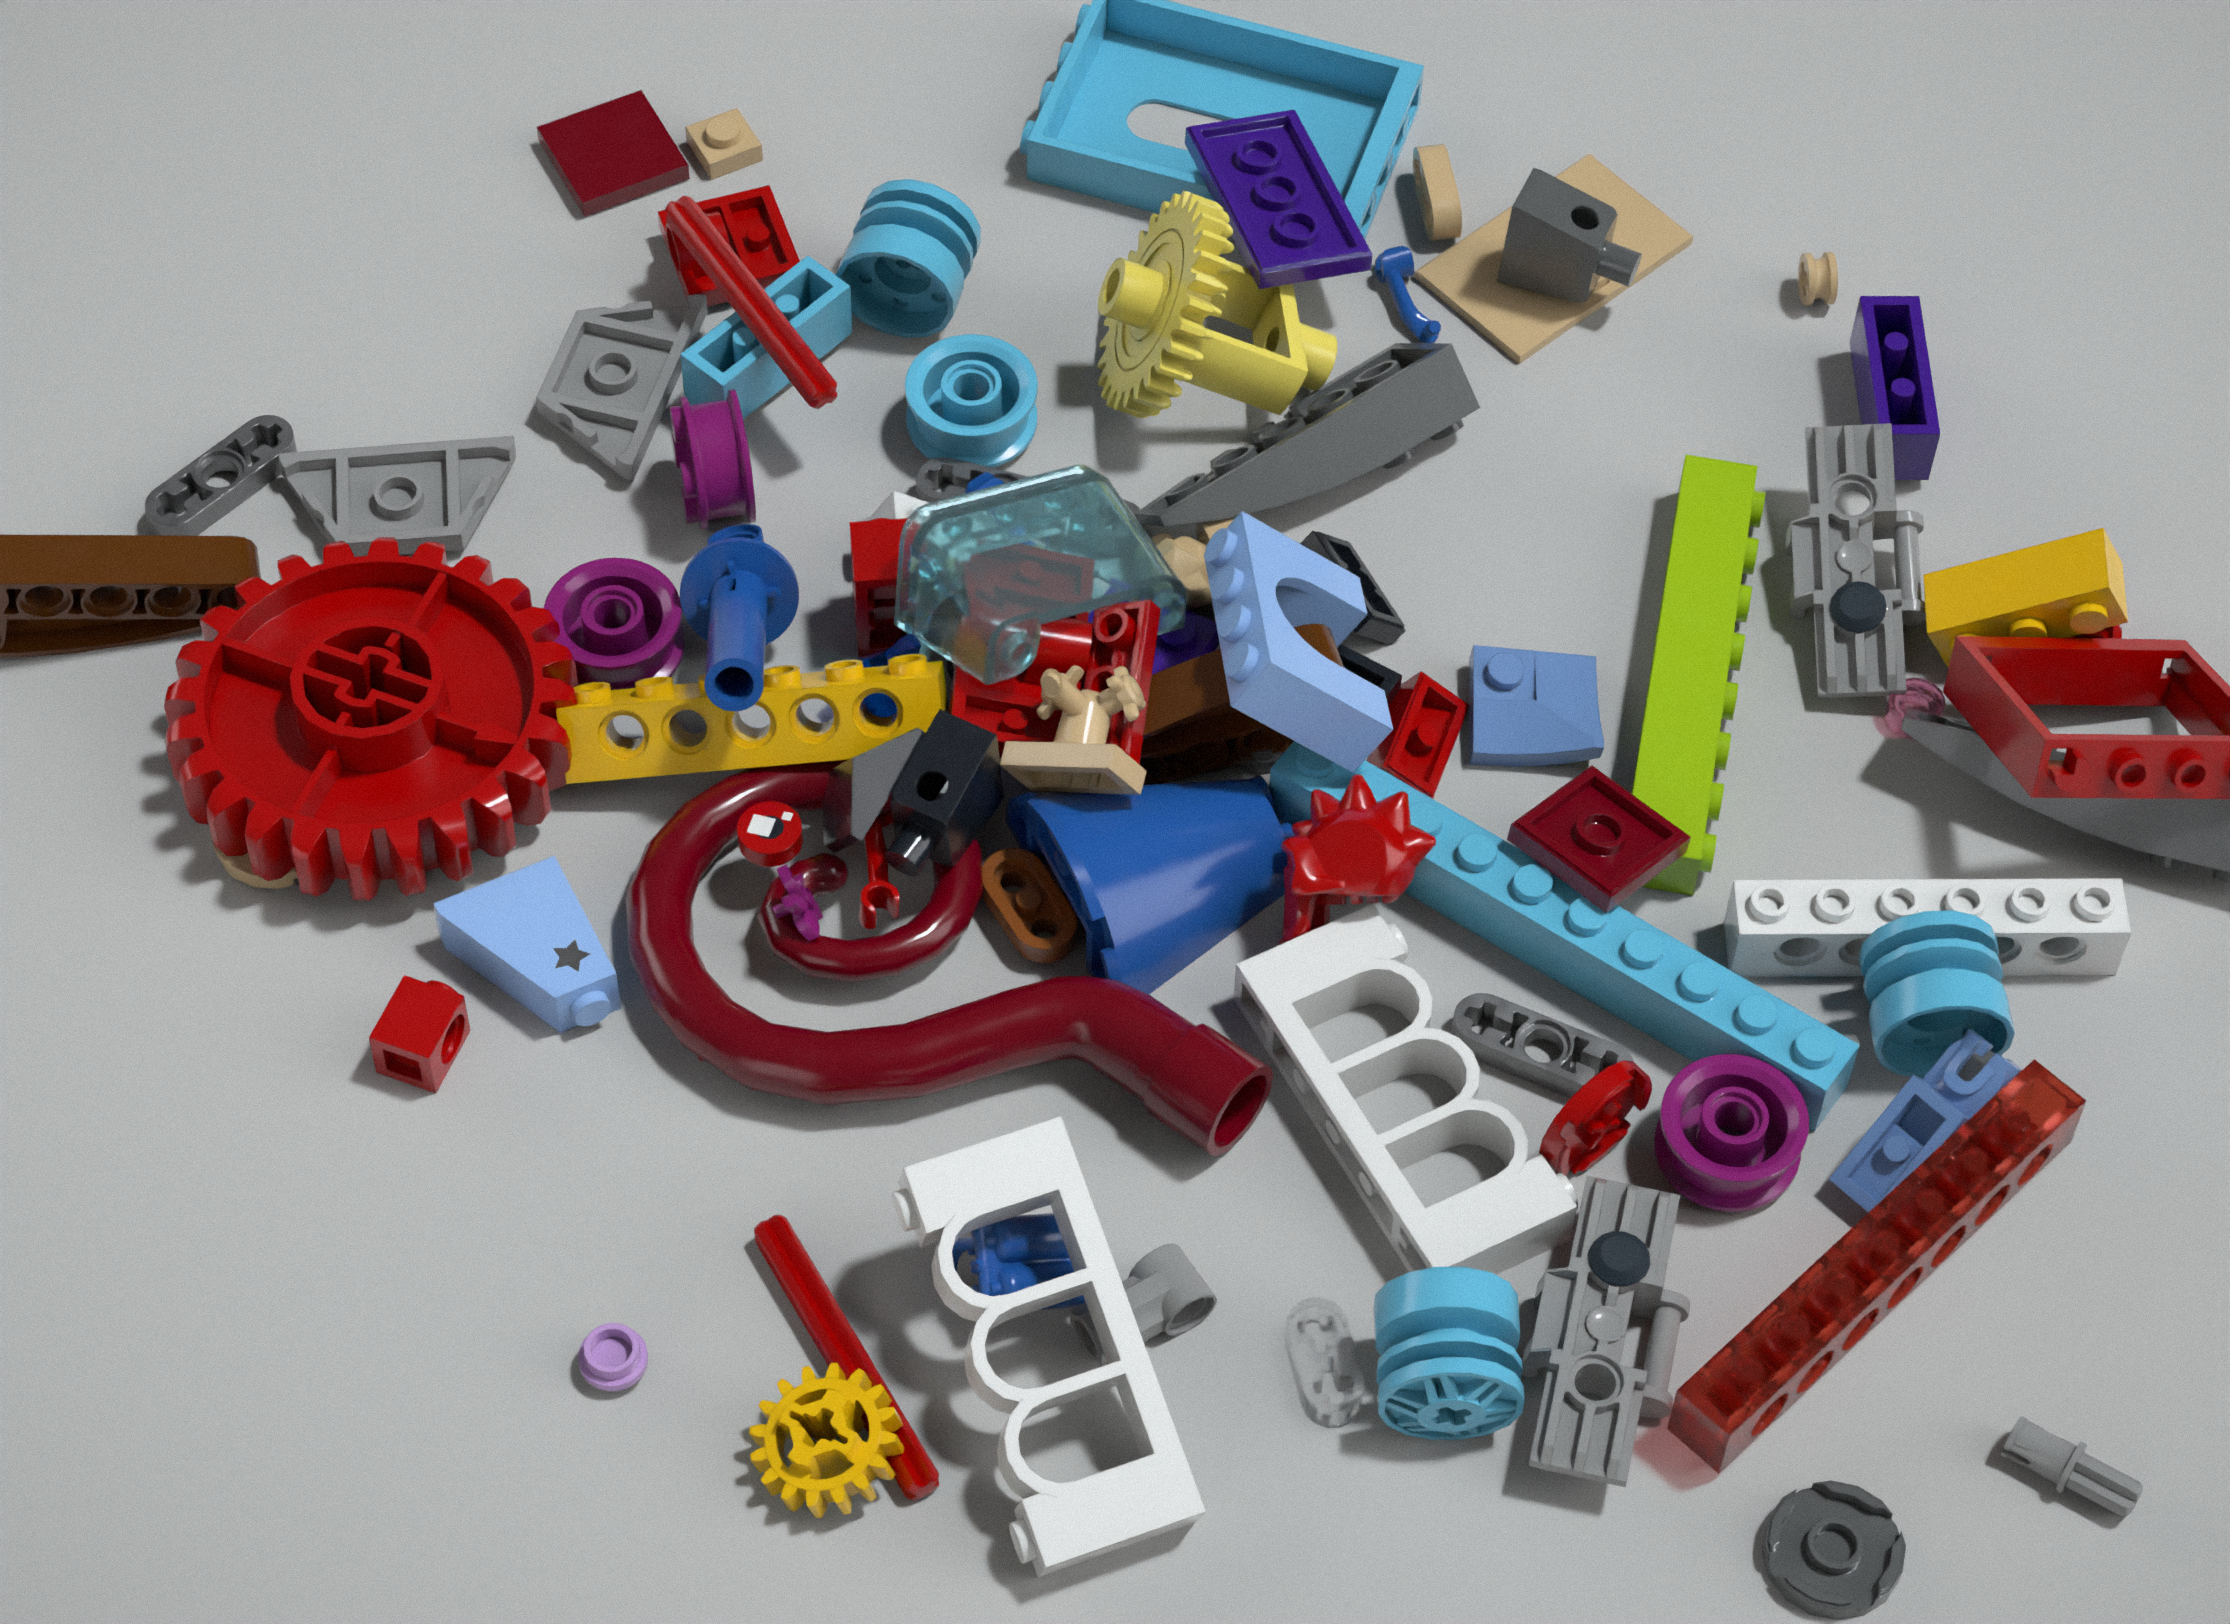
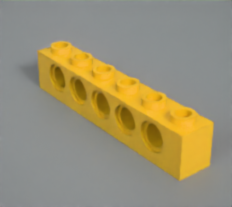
M907 654L889 659V666L863 668V662L860 660H841L825 665V671L800 673V668L794 665L767 668L764 670L762 695L754 704L762 707L770 718V724L763 728H753L745 724L740 718L738 711H726L714 705L705 691V674L698 677V683L674 685L673 678L660 676L639 680L635 683V688L611 690L610 684L606 682L581 684L573 687L577 704L556 709L557 721L567 731L571 744L572 758L570 770L565 773L566 784L848 760L915 728H919L926 733L940 709L949 713L943 661L927 662L925 655ZM873 693L886 694L895 702L897 712L888 717L876 716L867 709L864 698ZM808 699L823 700L831 707L834 718L827 722H814L803 713L801 703ZM682 710H693L699 713L706 722L707 730L697 734L686 732L679 726L676 720V713ZM621 715L633 717L641 724L644 736L637 739H628L621 736L614 727L613 718Z

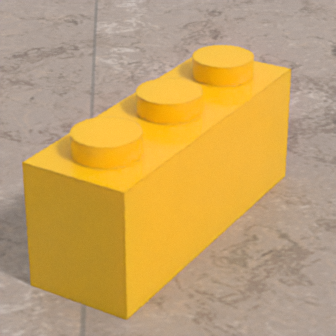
M2104 528L1923 575L1927 634L1948 668L1956 636L2068 638L2080 634H2093L2104 628L2128 623L2123 563Z

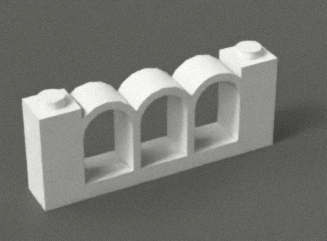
M1374 904L1237 963L1234 1001L1409 1272L1432 1267H1469L1497 1275L1571 1239L1576 1210L1578 1209V1199L1572 1184L1564 1174H1555L1542 1154L1527 1161V1136L1521 1122L1508 1109L1489 1100L1477 1099L1480 1068L1473 1051L1459 1037L1441 1029L1430 1028L1433 998L1427 983L1413 968L1404 965L1405 959L1408 958L1409 954L1405 938L1394 923L1387 924ZM1369 1004L1385 1005L1395 1009L1411 1024L1401 1032L1333 1063L1329 1062L1309 1031L1314 1026L1352 1009ZM1416 1073L1434 1075L1446 1081L1457 1092L1458 1096L1450 1102L1379 1135L1376 1134L1354 1100L1394 1080ZM1461 1144L1484 1147L1494 1152L1503 1161L1506 1168L1496 1176L1427 1208L1423 1206L1400 1171L1449 1147Z
M1059 1116L904 1167L898 1181L900 1190L892 1192L893 1205L899 1223L904 1232L914 1229L920 1248L938 1242L931 1264L934 1287L948 1308L963 1319L976 1322L969 1335L964 1353L967 1379L981 1400L997 1411L1010 1414L1001 1429L996 1450L999 1470L1010 1489L1023 1498L1014 1510L1017 1521L1009 1523L1011 1539L1021 1563L1024 1564L1032 1561L1037 1577H1041L1196 1522L1206 1511L1062 1117ZM1051 1205L1075 1272L1010 1294L989 1296L975 1292L962 1282L954 1269L952 1257L953 1245L960 1237L972 1230ZM1081 1295L1084 1296L1108 1365L1043 1387L1022 1389L1008 1385L995 1375L987 1361L985 1349L987 1334L992 1328L1007 1320ZM1115 1386L1117 1387L1142 1458L1077 1481L1064 1483L1042 1479L1028 1468L1021 1456L1018 1440L1021 1425L1025 1420L1039 1412Z

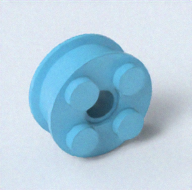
M957 335L942 339L928 346L913 360L905 379V395L908 403L906 426L913 444L929 459L939 457L954 458L991 468L1013 460L1028 447L1037 428V408L1035 402L1038 383L1033 365L1015 346L1001 339L986 335Z

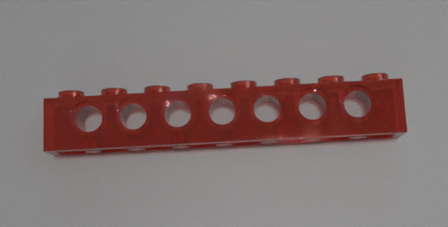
M2034 1059L1677 1389L1667 1429L1720 1474L2071 1143L2087 1101Z

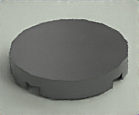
M1829 1480L1813 1483L1812 1488L1802 1489L1797 1493L1794 1490L1782 1497L1768 1518L1763 1540L1762 1557L1768 1578L1785 1600L1810 1615L1840 1620L1864 1616L1886 1602L1902 1575L1906 1544L1902 1531L1899 1534L1896 1524L1891 1519L1893 1514L1882 1500L1859 1486Z

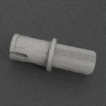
M2023 1416L2016 1422L2001 1452L2002 1457L2025 1466L2040 1474L2043 1478L2057 1484L2055 1491L2062 1494L2067 1487L2120 1516H2127L2133 1511L2142 1493L2143 1486L2139 1481L2084 1453L2087 1444L2080 1441L2076 1446L2063 1438L2061 1439L2047 1432Z

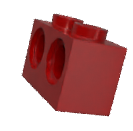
M876 518L870 521L849 522L858 657L894 655L893 652L897 654H904V652H907V654L920 653L918 576L912 518Z

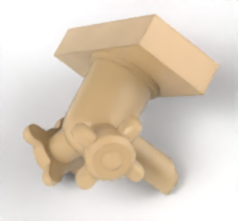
M1074 665L1066 674L1059 673L1052 668L1047 669L1043 672L1040 679L1042 688L1041 699L1043 702L1037 709V715L1041 719L1046 720L1055 710L1063 711L1053 742L1006 741L1000 766L1031 791L1141 795L1147 771L1116 744H1105L1112 715L1124 709L1126 718L1129 722H1132L1139 717V711L1145 708L1146 702L1139 684L1129 675L1126 667L1120 666L1113 669L1114 676L1106 680L1109 686L1108 689L1100 693L1089 689L1079 690L1077 689V683L1084 675V670L1081 667Z

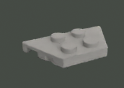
M688 295L687 306L657 310L652 309L651 301L628 303L616 309L598 307L576 310L536 397L538 413L624 479L634 481L681 374L680 354L694 344L708 312L707 298L704 295Z
M514 436L279 453L282 476L329 543L346 542L349 544L354 557L367 556L371 542L378 537H395L398 542L400 555L414 554L420 544L428 541L445 544L446 551L464 550L516 459Z

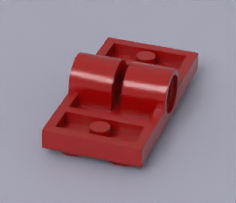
M971 541L966 557L949 713L997 734L999 758H1001L1006 741L1053 742L1063 711L1055 710L1046 720L1041 719L1037 715V709L1043 702L1041 699L1042 688L1040 683L1043 672L1052 668L1059 673L1066 674L1072 666L1077 665L1084 670V675L1077 683V689L1082 690L1093 634V624L1088 622L1093 563Z

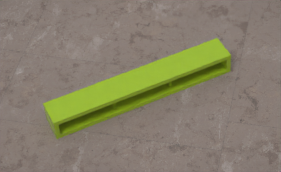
M1685 454L1631 794L1688 834L1691 839L1687 852L1642 886L1644 888L1693 896L1699 871L1711 873L1717 835L1705 833L1707 820H1719L1724 792V784L1713 782L1714 769H1726L1731 742V733L1720 731L1721 719L1733 720L1739 685L1738 683L1727 682L1728 670H1740L1745 643V634L1734 633L1735 621L1746 623L1752 586L1741 585L1742 573L1753 575L1759 539L1748 537L1749 526L1760 528L1766 492L1754 490L1758 468L1756 465Z

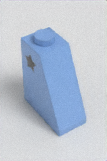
M555 855L433 903L439 936L444 948L559 1033L577 1026L594 1025L606 1018L609 1013L621 1009L616 972Z

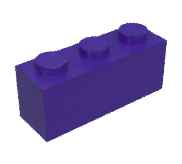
M1860 296L1849 342L1861 425L1892 424L1895 480H1929L1940 438V427L1920 297Z

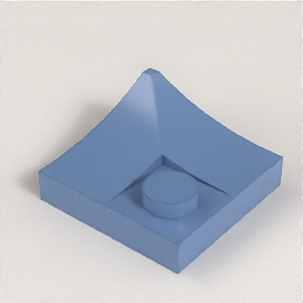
M1473 645L1469 657V765L1545 766L1580 762L1601 757L1604 749V738L1598 704L1596 656Z

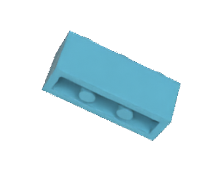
M806 256L764 289L818 359L822 358L853 333L850 285L810 256ZM736 311L680 354L684 396L687 397L690 405L726 400L728 390L735 389L743 419L790 383L789 379Z

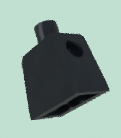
M941 709L938 711L893 790L890 799L895 839L885 853V858L894 869L902 874L915 877L919 875L928 859L946 867L954 866L958 863L1004 798L997 734Z

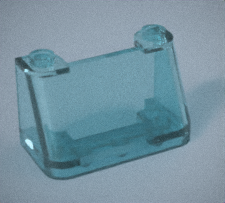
M1073 465L927 503L917 508L908 517L902 528L899 544L894 625L986 685L1013 678L1021 674L1034 662L1040 643L1041 625L1123 601L1151 600L1161 609L1157 635L1184 628L1186 589L1109 479L1086 465Z

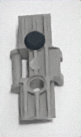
M1892 424L1805 427L1809 515L1791 521L1785 535L1786 553L1789 557H1793L1794 584L1788 594L1789 615L1792 618H1802L1805 616L1806 608L1814 607L1818 698L1906 695L1903 626L1919 625L1926 622L1925 602L1922 601L1918 542V534L1924 529L1922 514L1911 510L1897 511ZM1857 491L1868 498L1870 505L1866 511L1852 516L1840 512L1834 502L1844 492ZM1873 540H1894L1896 589L1879 590L1875 587Z

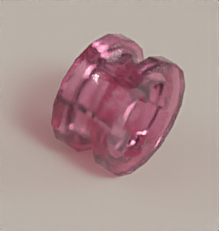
M1921 678L1906 679V694L1889 695V701L1885 709V720L1888 727L1896 735L1905 739L1915 740L1901 730L1903 718L1907 712L1904 709L1905 703H1914L1912 710H1916L1921 705L1926 708V713L1942 715L1945 709V697L1934 683Z

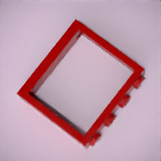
M1955 637L1943 693L2031 798L2230 799V686L2186 640ZM2165 659H2172L2170 667L2166 669V673H2162ZM2028 705L2165 706L2191 735L2052 734ZM2052 749H2066L2064 760H2050Z

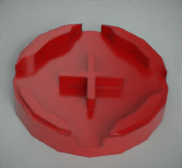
M1622 1060L1608 1066L1583 1085L1556 1115L1542 1138L1539 1154L1544 1156L1552 1170L1556 1174L1562 1173L1567 1176L1569 1170L1574 1174L1579 1171L1583 1172L1604 1158L1628 1133L1627 1130L1631 1124L1625 1117L1632 1107L1635 1106L1640 1112L1646 1108L1652 1092L1650 1077L1633 1061Z

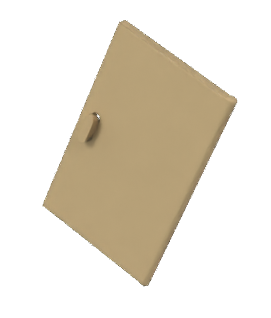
M1591 154L1586 155L1555 177L1614 207L1618 217L1612 243L1642 253L1638 270L1629 287L1600 276L1588 301L1576 303L1497 282L1512 206L1414 272V278L1417 281L1421 282L1518 364L1528 359L1692 244L1693 236Z

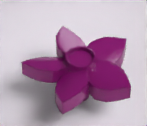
M787 864L777 868L781 882L789 895L781 898L782 903L773 906L776 917L780 918L792 913L796 928L808 941L818 938L820 933L818 920L822 919L823 915L811 891L805 887L804 873L793 877Z

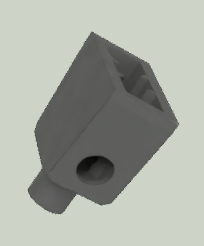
M1533 168L1512 206L1497 282L1582 303L1588 301L1600 276L1629 287L1638 270L1642 253L1612 243L1618 217L1614 207L1542 170Z

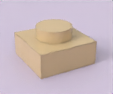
M738 108L685 127L687 144L711 180L763 161L762 144Z

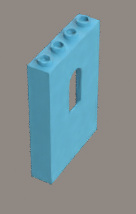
M1093 0L1091 5H1082L1076 21V37L1073 43H1064L1057 64L1058 75L1054 82L1047 81L1045 83L1039 100V115L1036 121H1027L1021 136L1020 153L1027 155L1028 180L1158 214L1164 201L1170 202L1173 194L1181 195L1182 191L1213 200L1189 151L1136 136L1127 125L1129 114L1137 107L1150 103L1164 104L1222 120L1295 110L1364 239H1366L1419 109L1424 65L1167 0Z

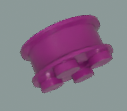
M728 390L726 400L690 405L686 396L680 397L679 406L670 407L673 430L671 441L676 469L680 468L683 485L681 487V496L686 523L698 522L700 530H707L708 522L711 519L744 514L749 523L756 522L751 459L736 390Z
M614 557L589 561L563 575L554 584L546 598L544 609L550 611L558 622L560 635L554 642L568 647L574 656L578 685L606 682L610 684L611 690L635 688L637 681L645 678L671 677L679 667L685 647L684 632L681 625L682 610L680 597L669 578L655 567L628 558Z
M1720 1054L1699 1059L1678 1072L1664 1093L1660 1118L1654 1135V1151L1657 1163L1667 1181L1680 1194L1701 1206L1726 1212L1748 1211L1763 1207L1780 1197L1795 1179L1801 1161V1153L1809 1132L1807 1106L1795 1084L1780 1070L1764 1061L1738 1054ZM1719 1128H1734L1740 1131L1743 1135H1727L1724 1132H1722Z

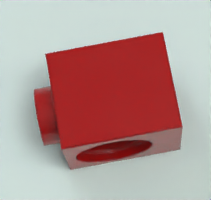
M404 975L369 1036L376 1073L437 1093L471 1031L464 995L458 994L455 989L443 982L435 980L423 982Z

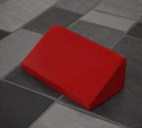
M1420 671L1401 684L1398 694L1388 706L1393 731L1368 756L1367 761L1433 799L1468 711L1469 704Z

